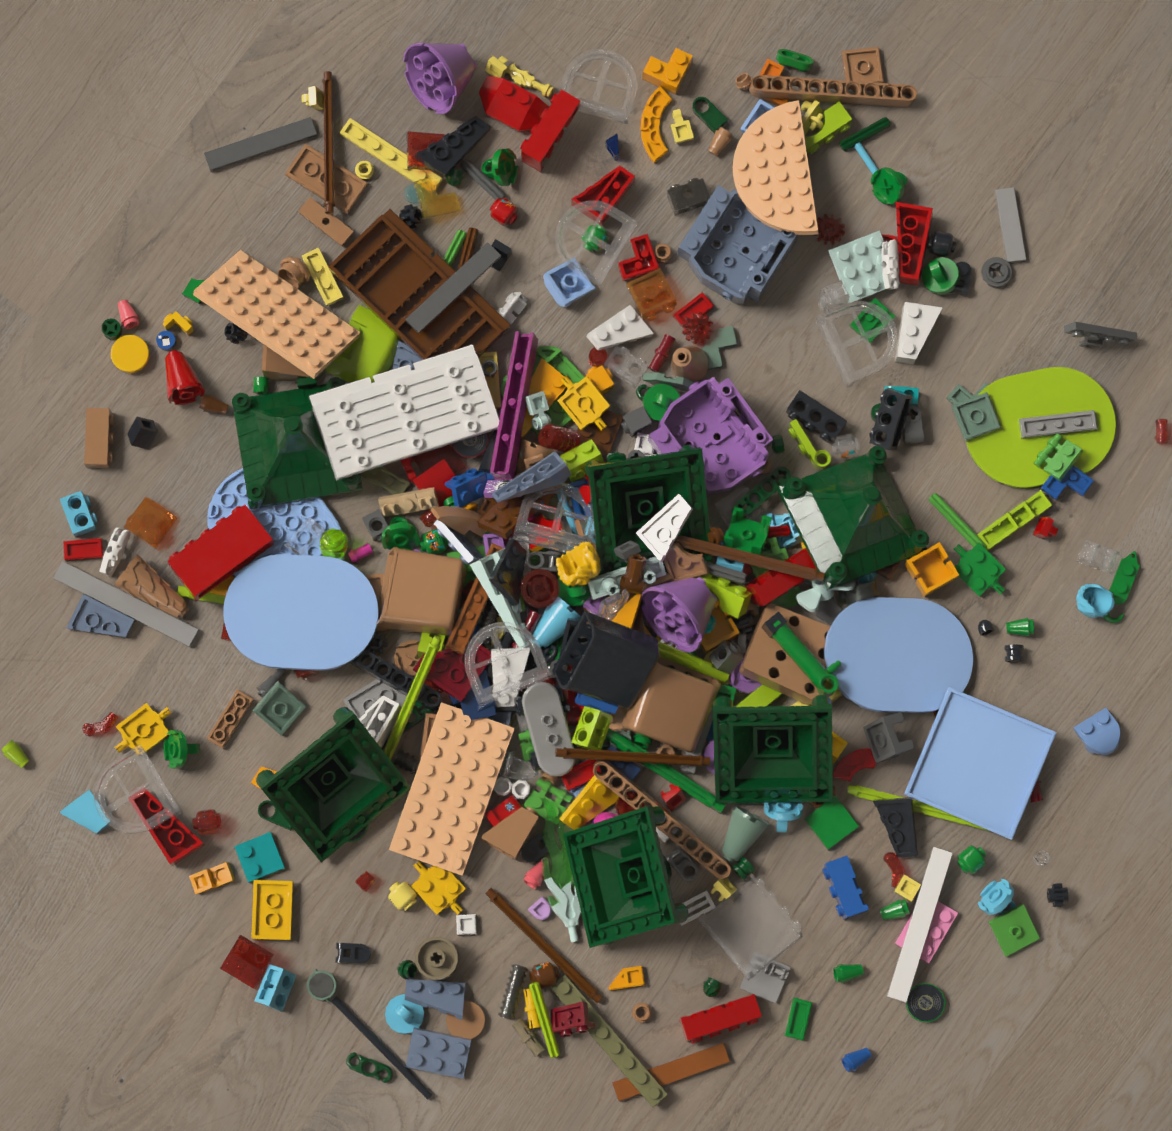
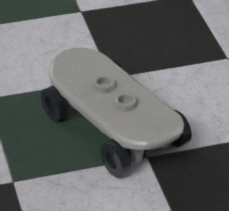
M537 682L526 689L523 698L520 696L514 698L517 714L519 716L525 715L534 752L529 753L530 763L534 772L542 769L550 776H563L573 768L575 759L555 757V749H563L564 747L578 749L577 745L571 743L572 739L562 706L564 704L563 693L559 685L553 686L550 683Z

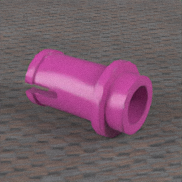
M366 543L355 550L351 549L347 554L352 563H359L358 560L373 554L369 543Z

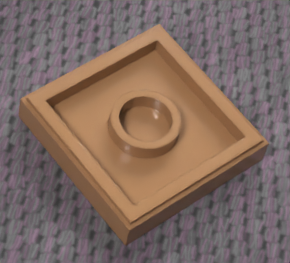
M879 47L842 51L845 81L884 83Z

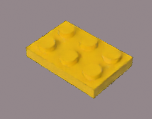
M254 880L251 939L291 940L293 881Z

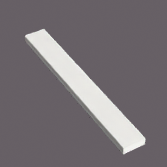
M936 847L932 849L887 997L905 1003L907 1001L950 863L951 852Z

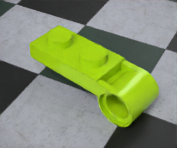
M797 419L790 422L788 433L792 439L796 438L799 443L797 447L800 453L809 458L815 469L820 471L827 469L831 461L829 452L826 450L816 452ZM823 456L826 458L827 462L825 464H819L817 462V457Z

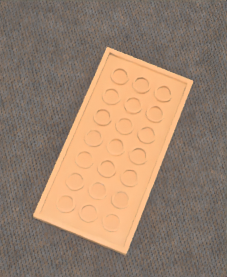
M241 250L200 284L193 293L195 297L313 379L360 336L358 330Z
M441 702L389 850L463 876L515 728L487 718L471 720L469 716L463 715L462 709Z

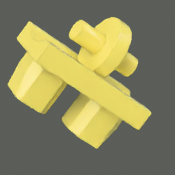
M805 100L801 105V111L805 113L801 117L804 136L809 130L813 131L816 127L821 129L824 126L821 121L824 117L822 115L823 109L819 106L820 102L816 100L813 103Z

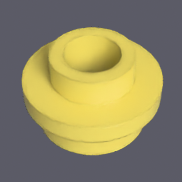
M361 161L356 165L355 173L359 178L366 180L372 177L374 167L368 161ZM367 168L368 172L362 173L361 170Z

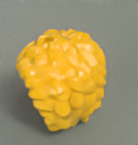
M582 542L571 551H566V555L556 559L560 580L567 586L586 585L601 570L600 559L590 542Z

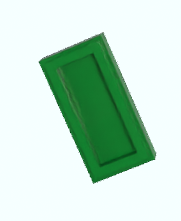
M793 997L784 1036L804 1041L813 1002Z

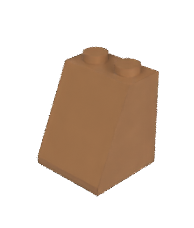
M263 344L262 373L264 377L269 378V380L290 381L310 377Z
M528 806L526 809L521 807L484 833L481 837L482 842L516 861L539 821L537 811Z

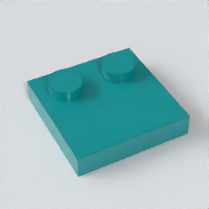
M271 832L234 846L248 883L285 869Z

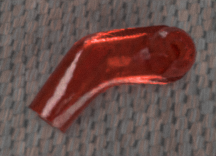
M110 712L100 722L85 723L82 726V731L89 737L106 734L112 729L118 716Z
M888 852L884 855L883 860L892 872L891 887L896 888L902 876L905 875V869L898 856L893 852Z

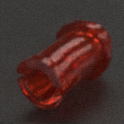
M1167 419L1155 420L1156 436L1154 439L1158 444L1168 443L1170 439L1167 431Z

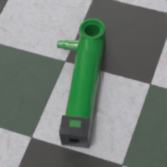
M778 611L761 628L769 637L775 639L816 686L820 695L828 697L833 695L839 686V682L831 674L841 666V662L838 660L828 668H825L786 624L787 620ZM823 682L831 683L832 689L824 688Z

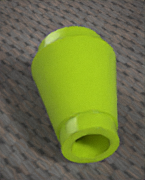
M11 740L1 749L4 753L3 755L20 768L30 761L18 742L15 743Z

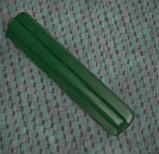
M884 117L845 138L839 143L841 149L846 151L857 143H861L890 127V121L887 117Z

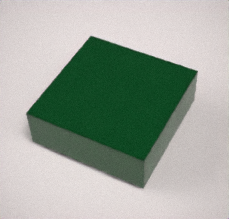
M304 377L296 379L298 389L317 386L316 378Z

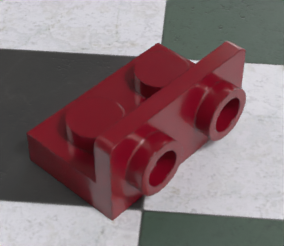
M583 1001L551 1009L553 1033L561 1034V1037H570L575 1032L587 1033L589 1029L595 1028V1023L589 1022L587 1002Z

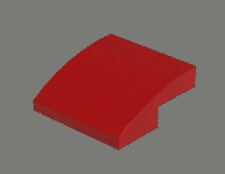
M445 459L412 480L418 490L435 488L439 503L438 507L443 506V502L453 496L452 489L445 487V482L451 480L455 474Z

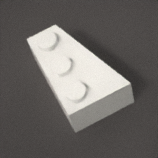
M385 696L379 698L359 718L381 749L393 730L402 709L399 703Z

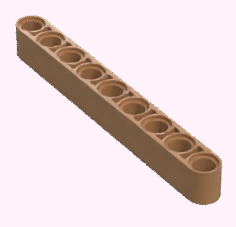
M770 75L755 76L749 88L751 95L757 98L816 100L818 102L833 103L840 101V103L909 107L917 96V90L912 85ZM755 84H761L763 88L758 89ZM779 85L782 89L776 90L773 86ZM797 86L800 91H795L792 87ZM811 88H817L819 92H813ZM829 89H835L837 93L833 94ZM848 90H853L856 94L851 95ZM866 91H871L874 96H869ZM885 92L891 93L893 97H887ZM903 94H909L911 98H905Z
M597 760L595 762L593 773L596 778L635 810L642 808V804L645 802L651 803L653 807H661L668 819L662 825L656 827L717 878L724 879L729 876L731 872L730 862L609 761ZM605 765L608 770L605 773H599L597 767ZM619 777L623 783L615 786L612 783V779ZM635 790L638 795L635 798H630L627 796V792ZM679 827L683 832L680 835H674L672 829ZM694 839L698 844L691 848L686 843ZM704 852H710L712 858L705 860L701 855ZM724 864L727 866V870L719 872L716 869L717 866Z

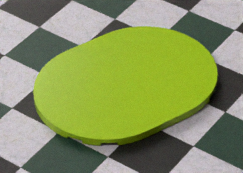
M1066 367L1043 368L1007 376L985 387L978 395L988 393L1001 428L966 441L969 454L974 463L992 480L1014 488L1037 487L1043 485L1050 475L1044 471L1047 464L1043 463L1039 468L1034 465V462L1037 459L1038 453L1045 449L1049 439H1053L1055 435L1021 439L1019 419L1095 410L1097 430L1059 434L1062 436L1059 442L1060 445H1063L1068 440L1083 450L1074 466L1086 474L1104 459L1111 448L1116 428L1115 413L1104 389L1088 375ZM1053 450L1048 457L1052 459L1057 451Z

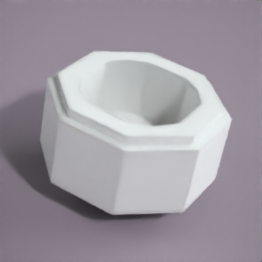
M500 777L496 780L494 790L497 795L506 796L511 793L513 784L509 778Z
M518 780L512 785V793L516 798L525 799L530 794V785L526 781Z

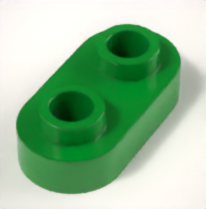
M779 49L776 60L780 65L795 67L802 72L811 70L814 62L811 57L788 49Z

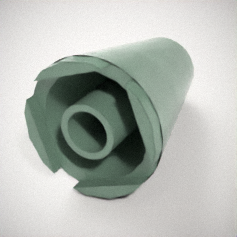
M735 806L721 851L724 853L723 857L731 862H734V860L739 861L769 826L768 822L739 806Z

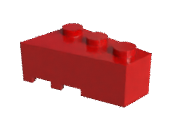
M619 165L594 185L586 188L584 192L573 197L571 205L600 226H603L635 183V175Z

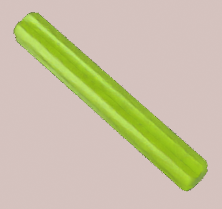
M534 982L529 985L549 1055L551 1058L560 1055L555 1034L552 1031V1024L539 982Z

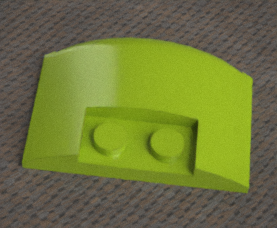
M359 305L349 322L350 326L360 332L359 338L327 366L325 372L339 377L348 383L370 377L371 383L375 382L373 379L374 375L387 372L391 368L400 338L370 309Z

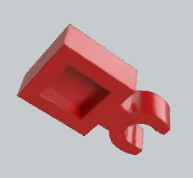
M409 457L400 461L409 481L412 482L416 478V474L411 466V462H414L413 458Z

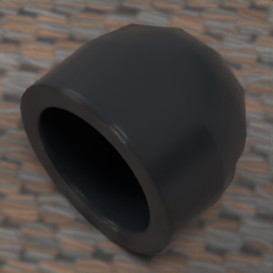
M982 620L979 622L978 631L980 636L994 631L990 621Z

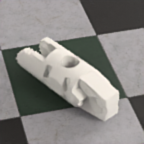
M894 239L889 242H883L881 249L885 289L891 290L898 289L899 286L898 243Z
M117 527L114 529L103 556L100 568L102 574L112 577L130 538L131 533L129 530L122 531L121 528Z

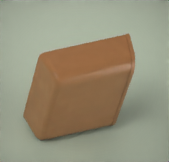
M393 547L388 552L378 603L377 627L450 636L459 616L467 573L465 563L458 558Z
M770 603L761 613L739 672L741 675L791 697L802 704H811L813 698L820 695L816 686L775 639L769 637L761 627L779 611L787 620L786 624L819 662L827 668L825 659H821L820 655L824 649L825 639L830 626ZM809 683L815 687L814 693L809 694L806 692Z
M659 656L654 669L633 706L626 709L622 727L682 751L694 752L721 684L718 679Z

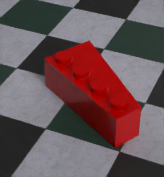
M562 89L559 93L553 95L550 101L552 103L549 109H544L540 116L541 121L533 126L530 131L532 135L528 140L525 139L520 147L522 149V162L540 173L544 168L542 165L544 159H549L553 153L552 151L555 147L553 144L561 140L565 131L563 128H568L581 106V100Z
M896 202L900 283L919 286L933 218V208Z
M806 548L784 560L785 562L816 569ZM768 570L746 583L744 587L752 593L751 599L753 603L763 607L771 603L775 598L786 594L793 586L797 587L802 584L805 578Z
M143 789L129 798V801L170 865L174 866L205 846L197 836L148 790Z
M755 994L690 1016L681 1017L679 1021L686 1042L691 1041L694 1044L703 1041V1036L710 1035V1038L721 1035V1030L728 1028L730 1032L739 1029V1024L747 1022V1025L759 1022L758 1018L762 1017Z

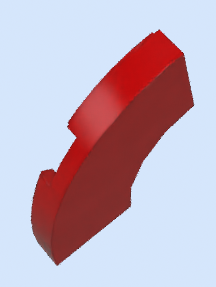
M871 748L859 749L846 755L835 767L833 778L851 782L854 774L859 770L865 768L874 769L876 762Z

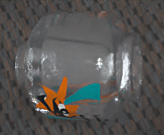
M853 434L837 436L835 443L831 444L833 455H837L840 460L855 458L858 452H860L858 437H854Z

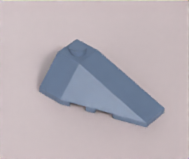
M553 452L491 493L497 503L562 484L571 476V473L562 458L556 452Z

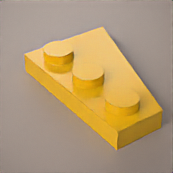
M594 775L559 819L573 830L578 829L621 798Z

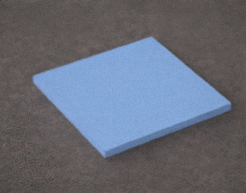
M948 687L904 795L1012 840L1057 732Z

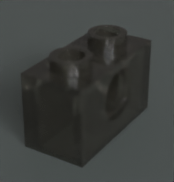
M693 178L687 181V184L681 186L680 184H675L667 190V197L674 216L705 206L710 199L703 178ZM685 192L692 193L693 197L687 199L683 196V194Z

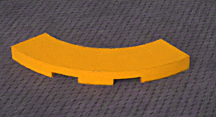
M661 86L648 99L641 118L642 143L653 163H656L668 153V149L661 139L659 124L664 110L672 102V99Z

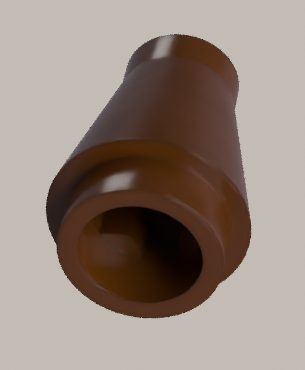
M204 394L199 408L203 409V412L225 415L229 404L222 402L211 394Z

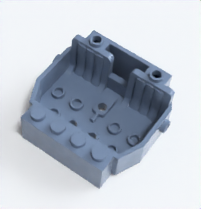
M718 185L680 244L678 256L689 262L690 268L701 284L720 294L726 300L744 305L747 298L758 303L796 244L798 235L794 232L778 231L765 225L747 210V207L739 198L737 190L729 192ZM725 226L730 228L728 232L723 230ZM714 242H719V243H720V246H719V247H715V246L713 245V243H714ZM779 242L785 244V247L775 263H773L771 259ZM748 249L749 253L744 254L742 250ZM759 276L761 281L756 282V277Z

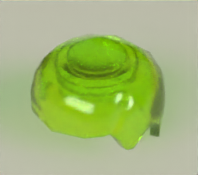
M334 528L328 529L320 538L319 549L323 556L339 559L345 555L349 540L343 531Z

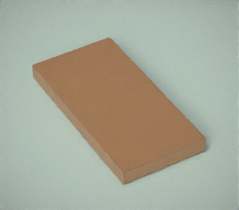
M305 144L285 172V176L325 201L324 155ZM334 162L335 208L348 215L368 186V183Z

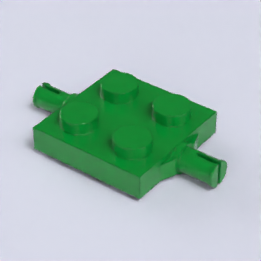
M980 542L969 551H966L959 544L953 549L961 556L959 563L955 566L959 577L978 596H981L991 587L999 595L1005 591L997 581L1006 568Z

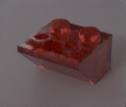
M240 935L220 969L256 990L274 954Z

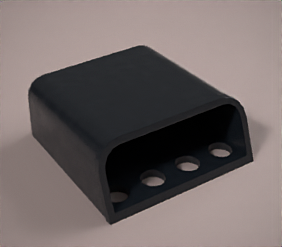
M585 610L552 672L562 689L629 709L633 706L658 661V640L655 637ZM587 635L589 640L581 642L578 640V637ZM572 650H579L581 654L578 657H573L570 655V652ZM569 664L572 665L573 669L571 671H564L562 667Z

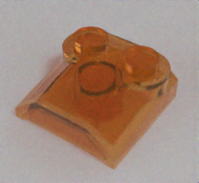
M145 497L134 513L127 518L124 529L129 530L130 533L156 549L177 520V517L153 500Z

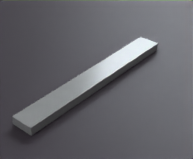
M63 561L53 577L55 580L188 647L192 645L199 631Z

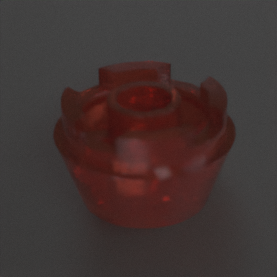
M532 570L524 576L521 582V595L533 607H547L556 600L559 594L558 580L548 570Z

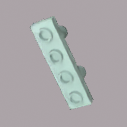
M656 556L647 559L643 574L644 582L651 584L655 582L656 578L666 575L663 562L659 561ZM627 566L590 579L588 587L592 599L594 600L606 595H618L622 575H625Z

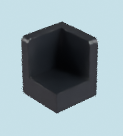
M495 239L491 246L501 255V258L491 267L501 271L511 256L512 249Z
M136 417L127 435L131 446L149 449L158 431L154 420Z

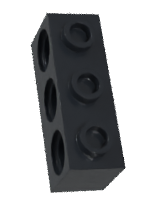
M885 388L880 397V408L875 414V425L870 431V444L887 450H897L913 395L893 388ZM894 396L897 398L896 405L892 401ZM889 414H890L891 417H892V420H891L890 423H888V421H887V416H888ZM883 432L886 434L885 441L882 440Z
M801 390L798 391L786 410L791 420L797 419V421L804 424L805 429L810 432H817L820 434L819 437L827 443H834L847 423V420ZM801 404L805 410L798 412L794 406ZM816 414L821 420L814 422L810 416ZM834 425L836 431L833 433L829 432L826 427Z

